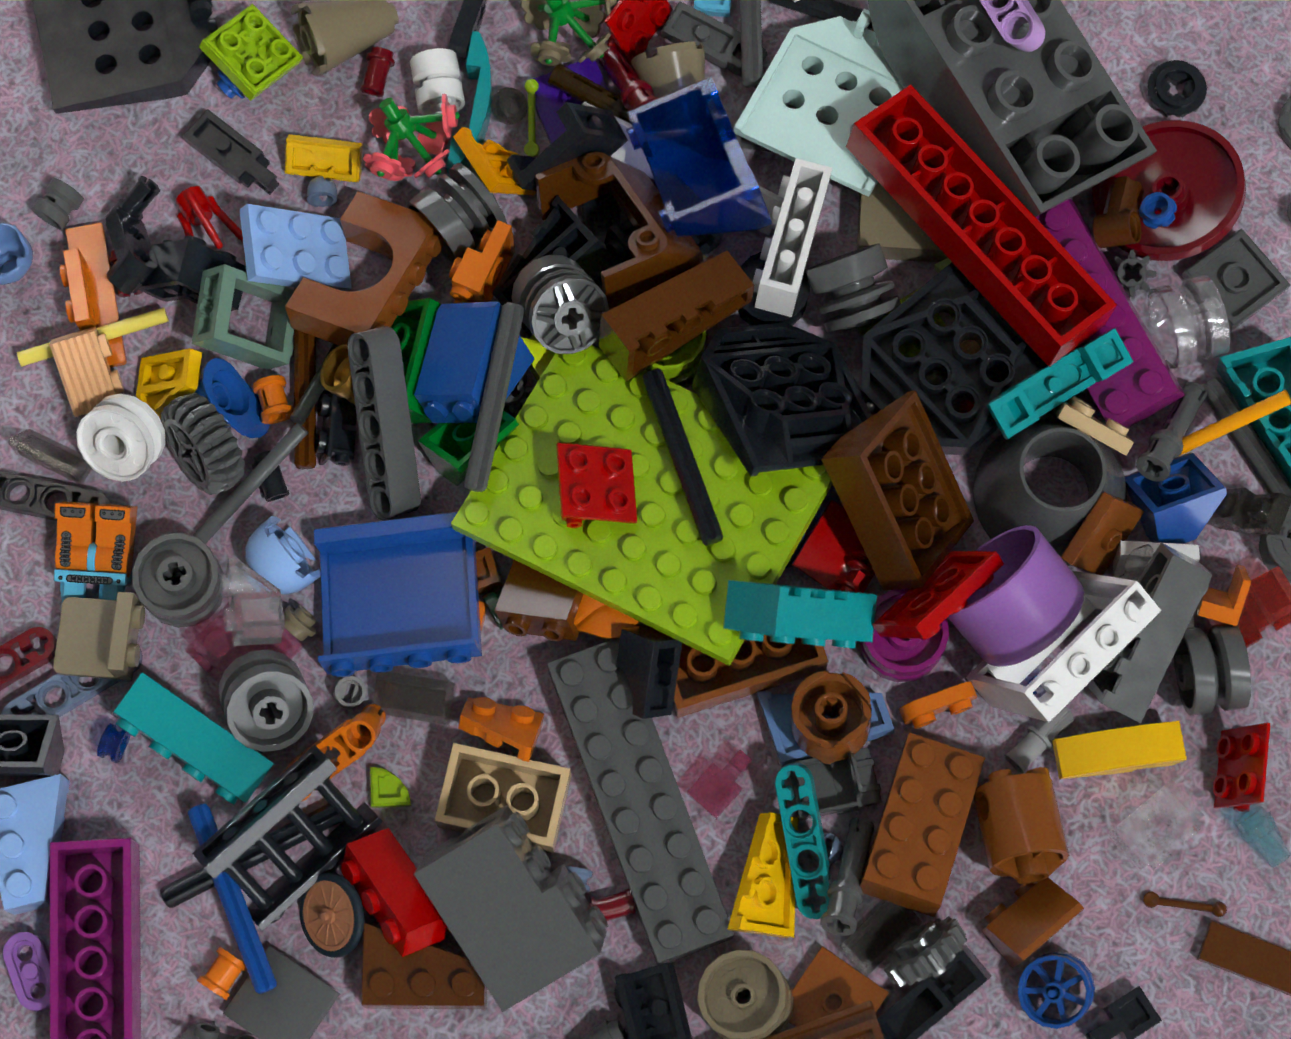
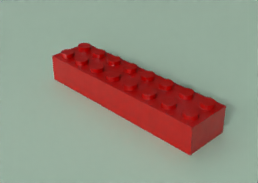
M911 84L854 123L846 148L1048 367L1052 366L1106 325L1117 306L1114 300Z

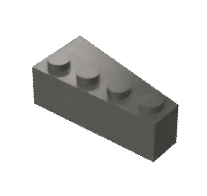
M1162 542L1137 580L1162 611L1087 684L1102 704L1139 723L1142 722L1199 602L1209 588V582L1213 576L1201 563Z

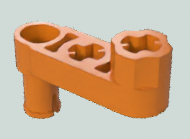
M366 705L361 713L355 715L351 720L344 721L297 755L285 770L314 745L324 754L328 750L327 746H329L330 751L335 747L339 750L340 754L337 757L338 761H335V757L330 760L337 768L330 775L329 779H331L363 756L375 743L380 735L381 726L386 719L385 711L379 715L378 712L382 708L380 705Z

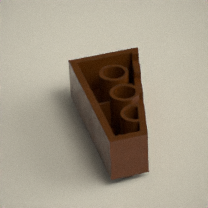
M727 250L717 256L710 255L702 260L699 265L601 314L599 347L627 382L752 302L755 285Z

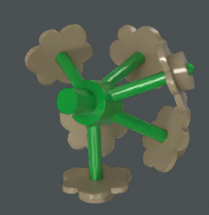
M520 0L521 9L526 12L524 14V21L527 24H534L539 30L549 28L548 39L543 42L532 43L530 55L535 61L541 62L546 66L555 67L562 62H569L571 60V46L565 42L556 43L559 26L569 24L574 30V35L582 39L589 47L580 55L579 63H582L586 58H589L591 62L598 58H603L604 52L609 48L605 42L609 39L611 33L607 32L596 42L592 38L599 35L600 24L605 21L618 0H578L569 2V0ZM603 4H604L605 13H604L603 11H601Z

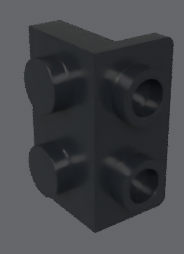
M666 962L633 973H623L615 976L616 986L614 994L617 1004L623 1010L626 1022L624 1028L625 1039H692L673 962Z

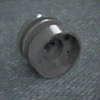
M459 162L449 169L450 177L443 174L437 178L443 196L433 189L426 187L407 202L408 209L422 213L441 234L444 242L440 253L451 263L457 257L463 258L467 247L476 250V243L470 233L471 231L480 238H483L487 230L492 231L491 228L494 229L497 220L507 224L503 211L494 195L488 191L481 179Z
M880 243L840 255L805 270L813 294L831 292L833 299L818 308L820 314L835 310L839 314L824 322L827 332L852 330L884 318L887 313L901 305L898 295L884 299L880 297V294L895 288L893 281L875 283L873 276L888 268Z
M546 255L535 259L521 270L513 284L512 303L524 307L525 311L522 322L544 348L557 354H574L587 349L600 338L601 314L609 311L607 297L576 261L563 255Z

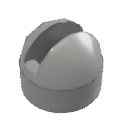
M355 676L344 677L334 687V699L343 708H355L366 697L365 684ZM348 683L354 685L350 696V703L343 701Z

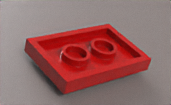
M951 551L922 588L910 589L872 625L880 637L929 639L941 629L940 624L949 615L961 611L967 605V599L976 590L986 587L994 580L993 574L1004 565V562L997 551Z

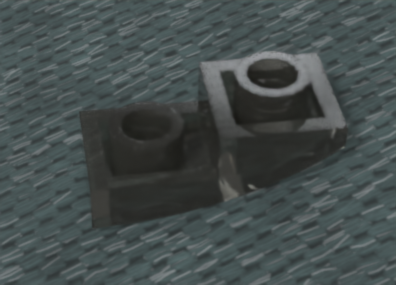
M1246 488L1226 489L1227 495L1207 523L1216 528L1234 532L1279 535L1291 505V498L1283 493L1254 494Z

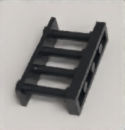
M316 745L311 747L192 853L213 879L222 872H226L253 901L248 909L252 920L262 931L269 924L278 921L285 913V910L317 882L320 874L327 873L345 857L346 844L373 834L376 828L383 823L381 818L366 803L356 810L329 778L337 768ZM314 790H318L344 820L327 837L299 807L300 802ZM283 817H287L314 847L297 864L268 834L269 830ZM255 844L283 873V876L266 891L237 861L238 857Z

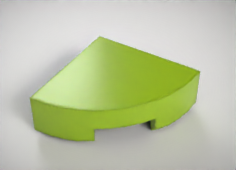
M370 767L372 808L412 806L407 788L396 775L394 776V774H391L386 769Z

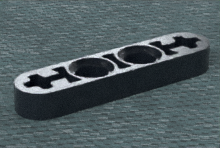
M0 471V510L57 521L55 519V512L47 508L49 497L55 493L65 494L67 502H76L75 496H80L77 501L81 503H94L98 501L99 505L111 504L103 493L95 490ZM19 485L29 487L30 496L26 502L14 504L10 501V493L15 487Z

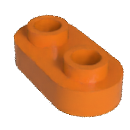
M964 682L907 703L899 708V712L904 724L913 723L914 728L917 729L937 720L935 715L949 710L951 715H957L973 708L971 701L978 696L972 682Z

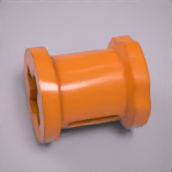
M266 376L252 384L254 394L259 397L263 411L260 417L264 424L286 421L290 419L294 411L293 406L288 404L284 391L286 380L284 376Z
M219 946L216 951L218 954L217 958L205 976L200 975L197 981L227 1000L230 996L228 990L241 971H247L243 961Z

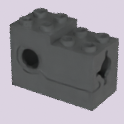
M508 805L469 827L456 839L451 838L426 853L414 873L502 1012L600 955L607 934L605 928L608 927L607 920L599 907L596 905L591 907L585 898L586 888L576 872L570 873L564 864L550 872L548 868L551 867V863L547 854L540 846L534 847L527 836L529 828L519 812L513 813Z

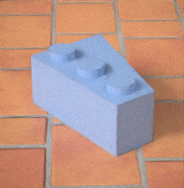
M62 774L0 788V893L4 911L13 915L50 906V843L61 842L65 822L66 799L70 780Z

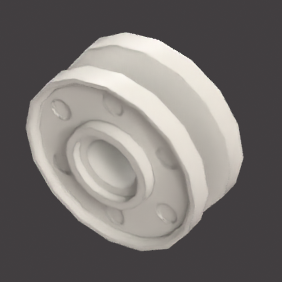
M120 393L106 396L81 419L76 431L77 446L84 460L91 468L108 479L121 482L134 480L143 474L161 456L166 444L165 429L154 410L135 396Z

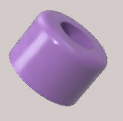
M1029 525L1020 526L999 534L975 550L997 551L1004 565L993 574L994 580L989 585L976 590L967 599L968 603L961 611L948 616V619L987 664L997 667L1011 666L1037 655L1055 642L1070 627L1083 605L1084 589L1079 579L1038 528Z

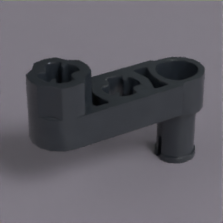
M141 176L124 199H119L105 216V224L117 258L115 264L107 272V277L118 290L128 295L136 293L157 267V260L145 225L142 222V213L155 196L160 193V188L151 179L147 181L145 176Z

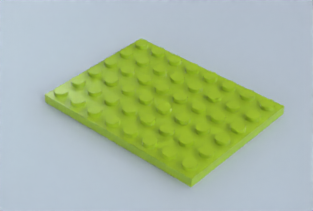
M593 345L574 354L555 353L515 419L519 425L508 437L500 442L495 450L487 489L483 492L470 491L451 522L453 530L730 666L744 639H739L740 631L723 629L728 580L776 584L833 484L826 472L825 466L818 465L759 472L758 476H750L698 395L666 380L722 530L723 539L718 543L706 546L702 543L642 377L647 370L642 371L626 382L604 352ZM557 443L632 450L637 510L636 524L584 519L582 526L579 528H568L566 526V522L561 517Z

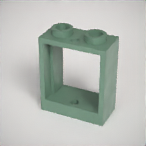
M226 264L204 270L202 272L191 344L263 369L288 365L294 348L292 342L294 329L291 326L285 306L295 290L281 285L248 281L247 272ZM234 289L272 302L266 346L228 333Z

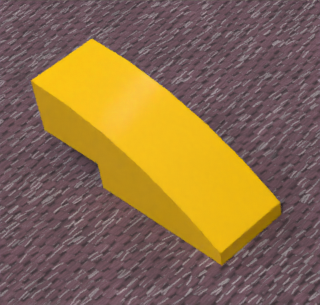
M1180 721L1116 728L1052 740L1059 779L1126 773L1137 769L1173 766L1187 760Z

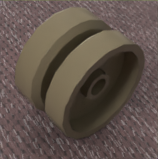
M734 950L720 955L707 966L699 981L697 1001L702 1017L722 1039H764L786 1030L793 1015L794 997L789 982L770 958L755 951ZM751 993L749 1002L745 1004L739 1003L741 998L747 999Z

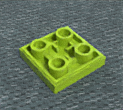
M253 4L202 40L199 48L250 101L294 69L304 58Z

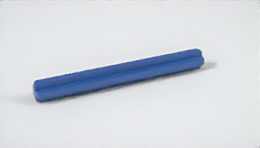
M206 803L194 806L188 810L189 819L198 843L201 846L218 831L210 807ZM222 872L213 879L249 977L254 990L258 994L268 992L277 986V982L243 893L226 872Z

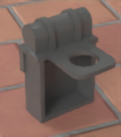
M862 748L856 754L850 753L847 759L836 761L832 764L821 763L815 758L794 762L806 765L811 770L820 816L834 813L840 815L859 811L862 806H872L882 802L879 792L881 787L877 783L874 771L875 762L871 758L869 748ZM790 771V777L788 778L790 786L794 789V804L798 802L809 803L808 796L802 799L799 797L798 788L801 784L805 783L804 778L797 777L795 771ZM804 810L796 811L798 821L811 818V815Z

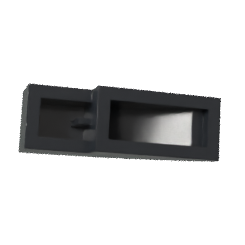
M964 945L963 950L956 953L954 960L947 964L945 967L946 971L935 978L931 976L921 981L877 1018L885 1039H918L992 976L967 945Z

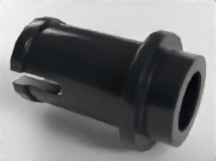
M271 450L255 455L253 457L254 464H252V469H254ZM278 465L261 484L267 502L287 497L290 494Z

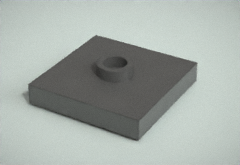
M1242 228L1187 268L1182 274V277L1229 332L1233 331L1290 287V283Z

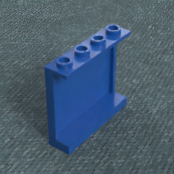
M457 512L314 529V544L320 552L324 655L318 656V662L327 674L335 677H348L353 675L354 671L369 669L372 672L382 673L391 671L393 666L409 665L413 668H425L431 666L432 662L447 660L450 663H465L470 661L471 657L482 656L476 545L474 539L453 530L451 522Z

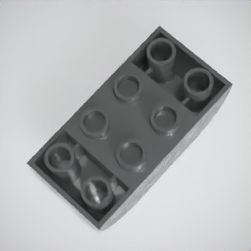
M868 0L870 18L877 41L886 61L903 88L911 84L1035 217L1157 152L1061 0H1028L1045 28V39L1042 45L1032 52L1021 51L1007 43L1002 38L980 0ZM998 0V8L1004 7L1009 0ZM1029 23L1022 24L1018 28L1017 39L1024 38L1027 35Z

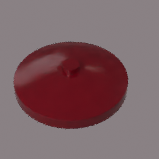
M1167 120L1145 125L1142 128L1157 152L1093 186L1092 199L1096 215L1103 214L1109 187L1114 184L1115 178L1128 176L1130 179L1141 183L1144 189L1142 201L1151 193L1162 192L1176 202L1177 211L1174 213V221L1169 226H1159L1156 229L1147 227L1143 223V218L1139 215L1142 231L1140 242L1118 247L1129 254L1131 250H1134L1135 256L1139 258L1149 256L1150 260L1173 261L1197 255L1224 238L1241 214L1246 197V179L1242 162L1238 153L1226 138L1202 124L1182 120ZM1156 210L1155 214H1160L1162 210Z

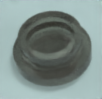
M505 87L493 95L491 111L499 122L513 125L525 117L527 113V100L521 91Z

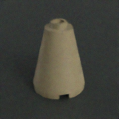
M386 0L308 1L293 4L291 8V15L298 13L299 23L292 25L298 49L304 57L303 60L306 65L312 59L316 68L311 71L314 76H320L391 35L395 31V24L399 22L394 4L392 2L387 3Z
M689 41L665 45L656 48L657 53L651 58L647 59L645 52L632 58V69L637 74V77L640 80L647 81L652 86L654 96L664 103L665 115L659 124L668 142L673 145L677 144L682 149L698 146L700 144L699 139L704 137L705 50L703 43L696 45V42Z

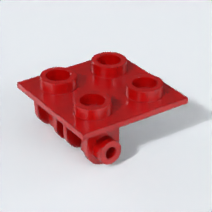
M619 0L605 19V23L611 32L607 46L617 47L631 65L632 58L647 49L649 41L656 31L667 22L669 14L673 10L669 1Z
M567 443L556 444L561 517L566 522L568 528L581 527L584 519L637 523L632 450Z
M830 500L792 565L826 589L864 593L875 573L861 542L857 538L846 510L833 500Z
M1267 722L1221 731L1216 747L1219 758L1217 777L1213 783V793L1215 795L1214 808L1233 807L1235 811L1249 812L1250 805L1264 802L1271 723Z

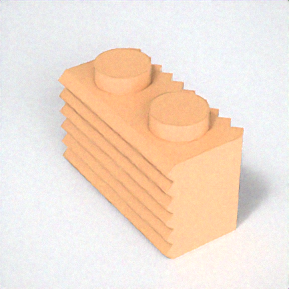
M96 326L51 339L49 345L74 417L89 413L106 396L125 391L119 371L110 370L107 357L112 356V351L106 334L99 335Z

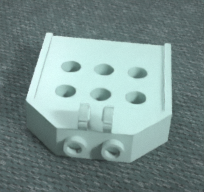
M864 9L858 22L849 21L839 16L791 28L733 130V133L794 162L795 158L832 167L830 179L868 197L878 181L846 148L854 123L878 107L873 103L883 104L904 89L886 61L875 32L867 29L871 22L869 10ZM806 72H812V73H814V74H816V75H811V74H808V73H806ZM840 88H847L850 91H845ZM788 105L795 106V107L798 108V109H792V108H789V107H787V106H788ZM820 121L829 122L831 125L822 124Z

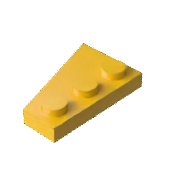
M772 812L759 813L727 930L779 938H792L795 931L796 897L781 814ZM791 816V824L798 831V818Z

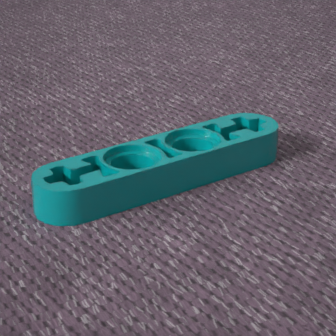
M793 762L785 765L778 772L775 778V787L798 909L809 919H820L822 914L827 912L830 899L827 892L829 885L832 883L813 775L806 765ZM790 771H795L797 777L804 778L805 783L801 784L798 788L799 797L802 799L808 796L809 803L798 802L791 806L787 805V800L795 798L793 787L790 785L786 786L784 780L790 777ZM804 810L811 815L812 827L810 830L799 832L794 829L791 824V815L794 811ZM806 849L812 850L818 855L820 864L816 870L806 871L799 866L798 855L801 851ZM822 875L823 881H817L815 885L818 896H825L826 901L820 905V910H815L814 904H807L805 900L812 893L811 884L808 882L802 885L801 879L811 880Z

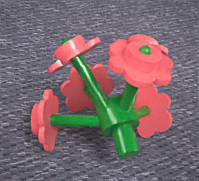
M442 94V113L410 116L408 109L404 106H397L392 98L383 100L379 105L380 108L370 111L368 118L373 125L372 135L376 138L382 137L386 143L384 153L375 152L372 155H364L365 166L370 169L372 174L390 181H399L413 175V169L416 166L415 160L402 158L398 154V142L405 138L409 140L426 162L414 174V177L418 178L424 173L428 178L435 174H441V169L446 166L443 158L450 153V150H445V147L452 136V128L458 127V119L460 117L456 105L449 104L447 94ZM414 131L419 132L418 139L413 134ZM431 153L436 156L434 159L430 156Z

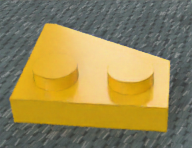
M189 348L141 358L136 398L147 403L161 420V412H163L164 407L171 404L172 400L179 396L183 397L189 393L192 394L197 390L198 380L201 375L202 352Z

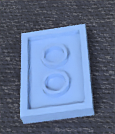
M246 204L239 209L248 281L297 288L304 277L337 290L349 291L352 289L346 238L340 218Z

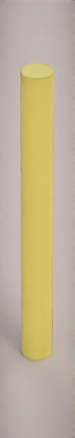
M163 307L97 327L99 335L106 334L108 340L169 322ZM50 342L17 352L21 367L52 358Z

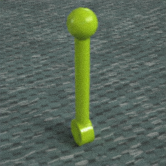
M528 79L524 85L526 92H528V143L524 146V152L526 155L534 157L540 152L535 136V92L538 90L539 84L535 79Z

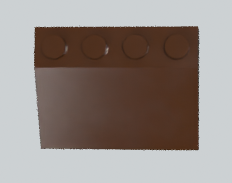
M916 390L907 392L840 437L822 458L826 472L830 476L842 506L846 510L857 538L861 542L883 590L922 588L974 522Z

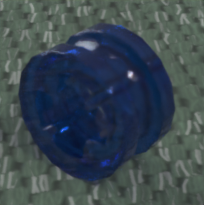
M110 723L99 741L97 756L104 758L108 755L111 757L112 762L118 763L126 750L130 734L124 730L118 731L117 726Z

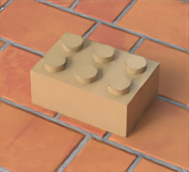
M453 743L435 816V823L438 828L464 833L469 827L508 805L513 813L519 812L529 828L527 836L534 847L540 846L544 851L554 853L571 782V769L533 760L526 762L515 756Z

